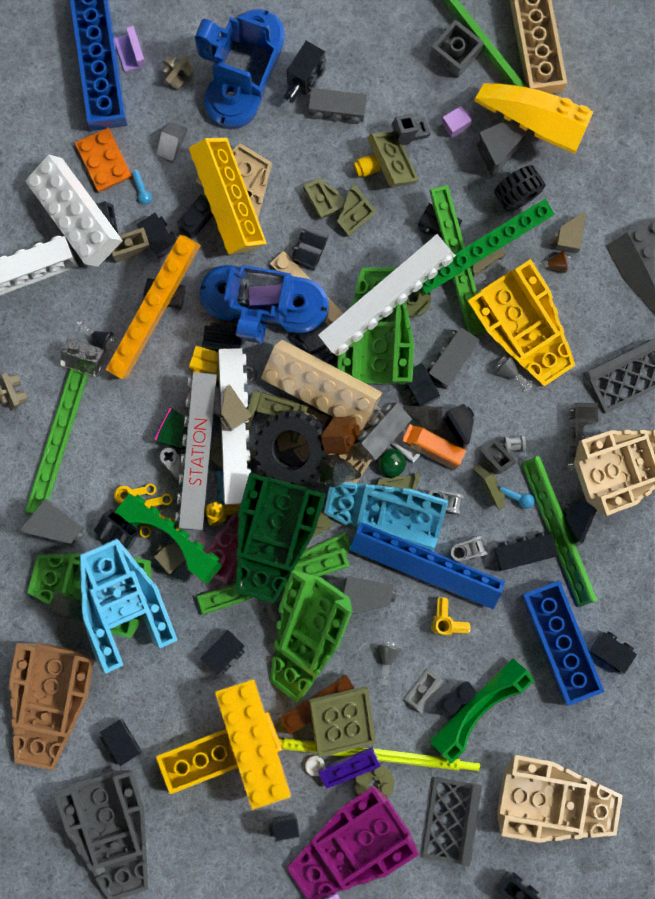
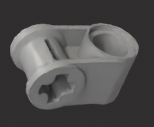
M165 448L160 454V460L179 481V473H183L184 466L180 465L181 456L174 449ZM166 453H168V454L173 453L174 455H173L172 457H173L174 460H173V461H170V460L165 461V459H166L165 454H166Z
M432 490L428 493V495L436 494L439 498L448 501L447 513L460 515L459 508L464 495L441 490Z
M482 536L469 539L451 547L449 558L457 562H463L487 555V551H484L481 542ZM456 548L463 552V556L460 559L454 556Z

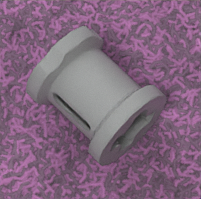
M524 435L513 438L504 437L505 450L508 453L518 450L526 451Z

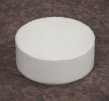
M318 756L309 757L305 763L307 773L312 776H318V769L325 766L323 759Z

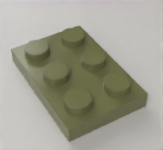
M394 132L374 133L367 137L390 187L412 185L419 181L403 145L398 143Z

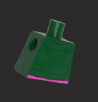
M169 407L154 441L158 444L185 451V446H182L183 434L187 435V427H184V416Z

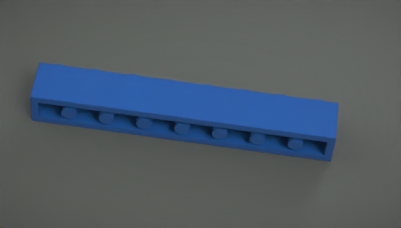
M360 522L349 549L359 555L373 559L376 562L385 564L493 610L502 594L505 583L501 579Z

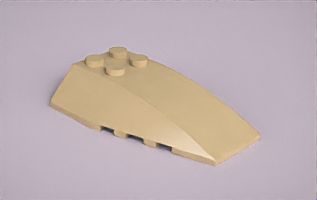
M611 430L579 441L574 465L586 501L604 516L637 505L641 502V499L650 495L655 489V430Z
M513 755L503 774L497 810L500 835L539 843L553 840L582 839L585 837L617 835L623 795L554 762Z

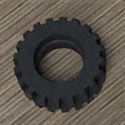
M294 410L279 412L268 419L256 434V442L253 450H256L254 458L255 461H259L258 468L260 471L264 470L266 477H272L295 485H302L304 482L311 481L323 469L329 457V454L324 452L321 439L325 431L321 427L323 424L320 421L317 422L313 415H306L301 410L297 412ZM292 430L305 437L309 444L310 452L303 463L290 465L278 457L275 451V440L280 433Z

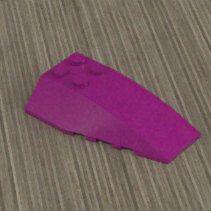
M372 786L342 806L287 869L307 899H321L336 892L345 891L351 887L386 877L417 857L419 852L411 832L389 799L375 786Z

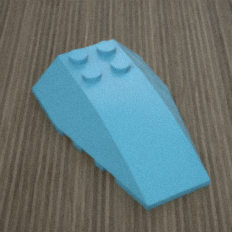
M331 481L324 513L345 525L349 523L356 527V531L360 522L434 552L448 501L412 489Z

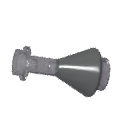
M503 356L494 366L497 369L496 374L514 379L522 386L521 392L527 393L534 386L532 380L527 382L518 373L512 357L507 358Z
M383 640V645H379L383 666L381 677H376L378 679L377 683L389 685V682H392V680L388 679L391 664L401 652V649L398 648L399 643Z

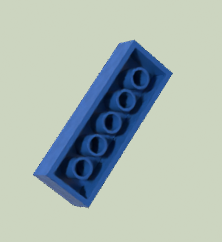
M559 580L522 594L521 598L563 704L570 706L605 692L561 581Z

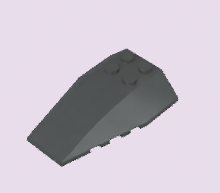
M654 219L620 236L608 244L607 248L623 279L629 283L637 295L655 313Z
M110 771L75 782L56 793L54 796L66 833L74 842L79 854L86 861L87 867L96 877V881L108 899H119L148 890L144 806L133 771Z

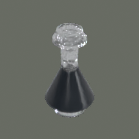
M78 320L74 326L76 334L82 332L91 337L101 352L105 350L111 351L113 348L111 344L114 345L117 338L113 337V332L94 331L85 326L84 320Z

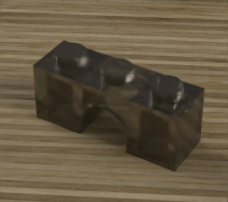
M574 403L572 408H569V419L572 420V427L569 428V438H573V446H570L569 455L573 457V462L575 461L579 441L587 439L583 433L584 426L598 423V403Z

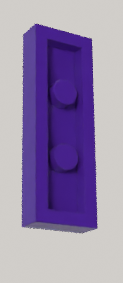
M370 747L319 768L318 774L326 789L377 769L381 767V763L373 747Z

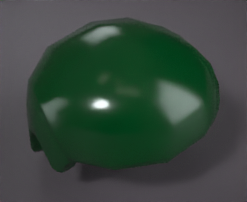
M394 448L385 450L375 463L377 472L385 478L399 476L404 472L407 465L403 453Z

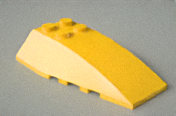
M484 83L474 100L494 113L498 111L503 113V118L508 121H517L520 123L519 127L527 131L529 128L534 131V136L573 154L576 153L593 114V111L584 105L579 106L568 98H561L531 88L506 84Z
M529 259L478 291L467 302L487 333L540 384L546 386L574 367L575 363L568 341L566 342L563 326L558 318L557 308L552 300V293L532 260Z

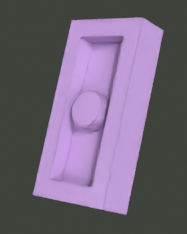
M134 26L127 27V35L115 38L125 72L146 66Z
M282 285L249 287L250 309L278 307Z

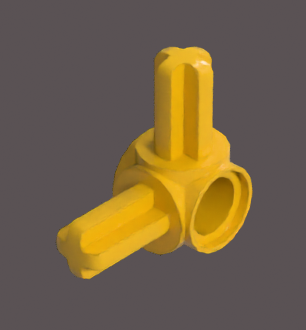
M220 502L206 505L204 511L209 526L219 525L226 521V516L239 513L240 505H222Z
M437 598L436 616H433V622L431 623L432 632L439 636H451L452 633L468 634L470 632V623L453 621L448 616V598ZM440 621H442L445 624V630L443 632L440 631L438 628V624Z

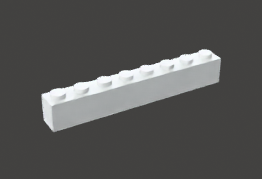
M436 234L322 331L319 337L335 355L338 356L345 353L349 348L348 346L353 342L359 341L368 329L371 330L376 327L382 317L389 316L395 306L403 304L408 299V295L418 291L427 279L434 278L440 268L448 266L453 261L452 258L455 255Z
M242 348L219 349L220 414L225 388L229 384L244 405L248 403V393L244 392V384H247V373H243V365H246V354H242ZM221 423L224 505L241 504L249 473H251V469H247V461H250V449L246 450V442H249V430L245 429V423L232 432L229 428L226 430Z

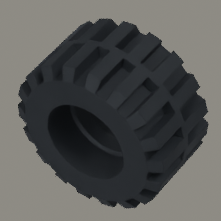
M529 165L516 170L502 180L495 188L494 194L506 212L521 208L536 198L544 190L546 184L535 167Z

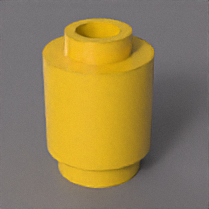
M374 153L357 159V162L353 163L358 177H366L380 171V165Z

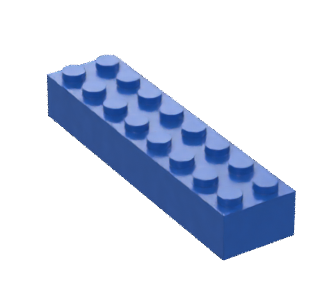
M70 0L87 123L90 130L96 131L108 127L128 126L109 0Z

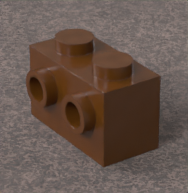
M333 417L321 436L325 454L343 455L348 453L354 444L356 436L360 434V427L355 417Z

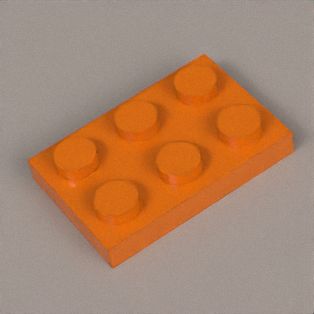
M109 127L75 142L98 192H102L132 178Z

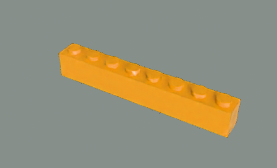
M179 235L106 368L107 371L120 379H125L129 376L201 246L200 244L184 235Z

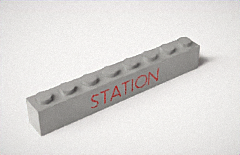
M193 372L192 377H188L187 388H191L190 396H186V407L189 408V413L184 417V427H187V435L183 434L182 438L185 454H181L180 465L184 466L183 473H179L178 485H182L181 493L177 494V504H180V512H176L175 524H178V528L203 530L216 374Z

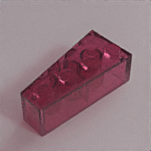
M239 508L226 523L222 531L216 535L210 546L204 550L207 554L212 552L219 558L218 563L222 565L214 578L231 585L238 566Z

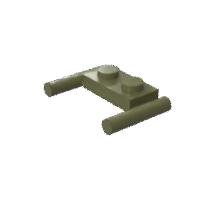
M253 390L247 409L252 417L248 423H245V428L250 429L255 411L271 416L279 412H286L287 410H294L295 412L301 410L306 414L308 406ZM293 431L290 441L297 443L300 433Z

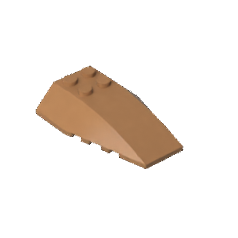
M44 643L16 644L9 681L13 714L12 727L14 729L15 763L49 770L55 769L88 698L94 658L79 650Z

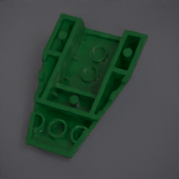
M249 473L238 514L236 593L273 604L276 602L291 572L296 567L316 531L326 494L278 479Z

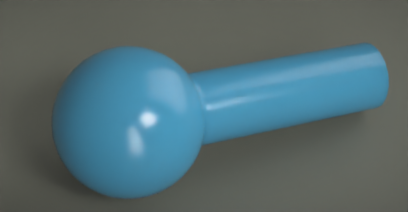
M139 170L132 172L139 192L137 196L138 202L141 205L150 204L152 195L146 191Z
M223 470L215 471L220 491L217 500L224 505Z
M501 486L500 489L504 496L518 501L522 508L529 509L534 505V498L531 494L521 495Z

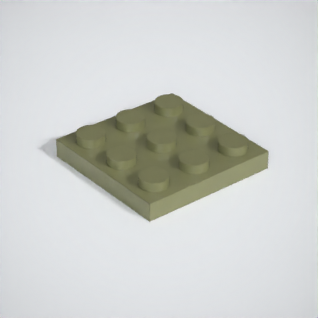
M366 686L309 699L318 757L376 744L369 691Z

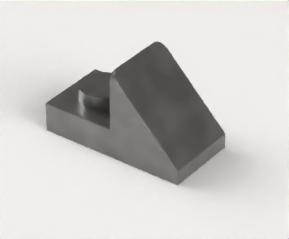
M496 439L479 449L481 454L492 465L496 474H502L517 463Z

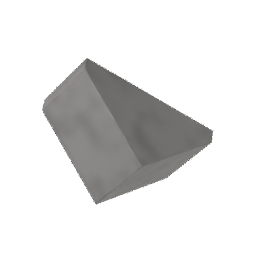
M170 122L161 132L156 155L174 162L188 128Z

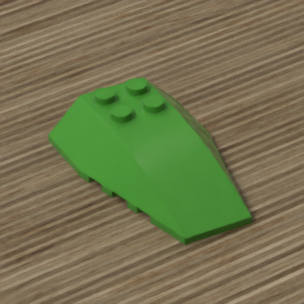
M398 267L361 268L355 288V296L353 301H351L350 308ZM406 301L401 305L395 306L389 316L382 317L376 327L371 330L368 329L359 341L353 342L348 346L349 348L345 353L338 355L339 370L370 385H400L412 382L414 340Z
M81 554L37 555L28 593L57 608V610L68 614L77 621L84 623L80 571ZM133 557L152 581L151 562ZM137 616L111 628V634L131 638L142 622L143 616Z
M292 571L279 606L281 617L280 621H277L279 632L278 640H275L274 644L276 655L272 660L270 682L299 703L339 647L352 613L350 597L324 579Z

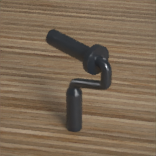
M296 334L289 338L299 349L310 355L328 348L325 344L309 351V348ZM328 351L326 352L327 356L322 360L328 364L331 361H337L334 358L335 354H330Z

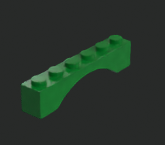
M129 493L115 512L134 526L154 527L168 533L182 549L188 570L208 584L222 567L218 563L219 558L212 552L209 554L204 552V546L197 540L194 542L189 540L188 537L190 535L183 529L179 531L173 527L175 523L169 518H161L159 516L161 512L152 505L150 508L146 506V500L140 495L133 496Z
M512 658L476 694L474 699L467 703L429 742L452 764L465 751L468 738L478 720L491 707L502 700L522 694L535 679L521 664Z

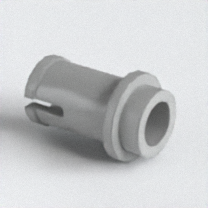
M241 282L237 303L241 307H246L249 303V283L246 282L245 285V282Z

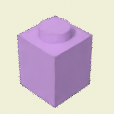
M462 106L442 118V125L451 138L469 128L472 122L469 111L464 110Z

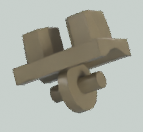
M185 55L177 65H175V62L178 59L175 56L170 60L164 58L162 62L165 67L162 71L167 73L171 70V73L162 83L178 90L184 83L177 75L179 71H182L188 77L195 69L188 61L190 57Z
M7 373L1 374L0 401L2 404H6L8 401L11 410H16L19 405L27 402L28 399L25 391L15 393L13 389L21 385L18 374L10 376Z

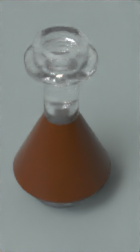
M564 251L559 252L547 261L535 262L532 259L537 270L550 268L566 273L568 269L572 268L571 255L566 254Z

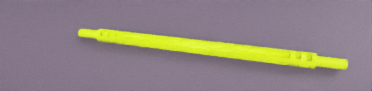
M289 738L279 739L283 750L317 754L314 741ZM360 747L332 755L349 757L368 748ZM374 749L379 761L456 771L460 769L479 771L480 763L461 761V759H456L451 764L445 757Z

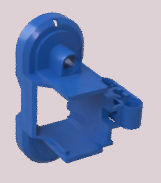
M253 9L238 15L237 19L230 17L226 29L218 27L211 20L202 19L196 32L195 42L198 55L214 62L212 66L214 80L209 83L205 94L206 112L209 118L222 128L238 129L246 126L254 119L263 99L272 70L276 66L284 46V27L279 18L267 10ZM243 40L265 48L267 53L271 54L259 87L252 82L251 74L248 71L246 72L225 64L235 42L241 43ZM228 92L235 93L233 96L226 95V93Z
M222 265L212 269L204 277L200 286V299L206 311L213 317L223 321L234 322L238 319L236 334L243 341L263 344L267 324L283 327L289 333L308 334L319 329L326 321L329 313V300L323 288L313 280L296 277L291 273L242 265V267ZM246 273H260L284 278L281 280L283 285L278 308L272 306L271 312L256 311L241 307L237 303L242 279L246 278ZM223 285H227L226 293L220 294V288ZM298 298L304 300L301 307L294 306V302Z

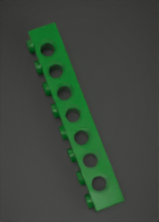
M546 198L455 253V257L452 258L453 261L448 266L440 268L434 278L427 279L423 283V286L419 289L421 295L424 296L554 216L555 213Z

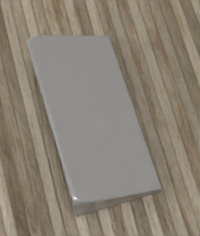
M426 669L404 700L422 714L445 682L429 669Z

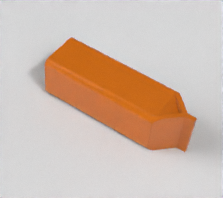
M410 424L402 439L409 448L453 470L460 466L466 452L465 449L426 429Z

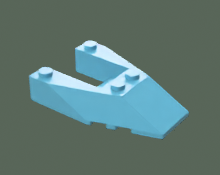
M118 539L80 555L83 621L93 654L102 672L106 674L123 666L110 629L137 616H143L153 645L162 648L177 641L157 586Z

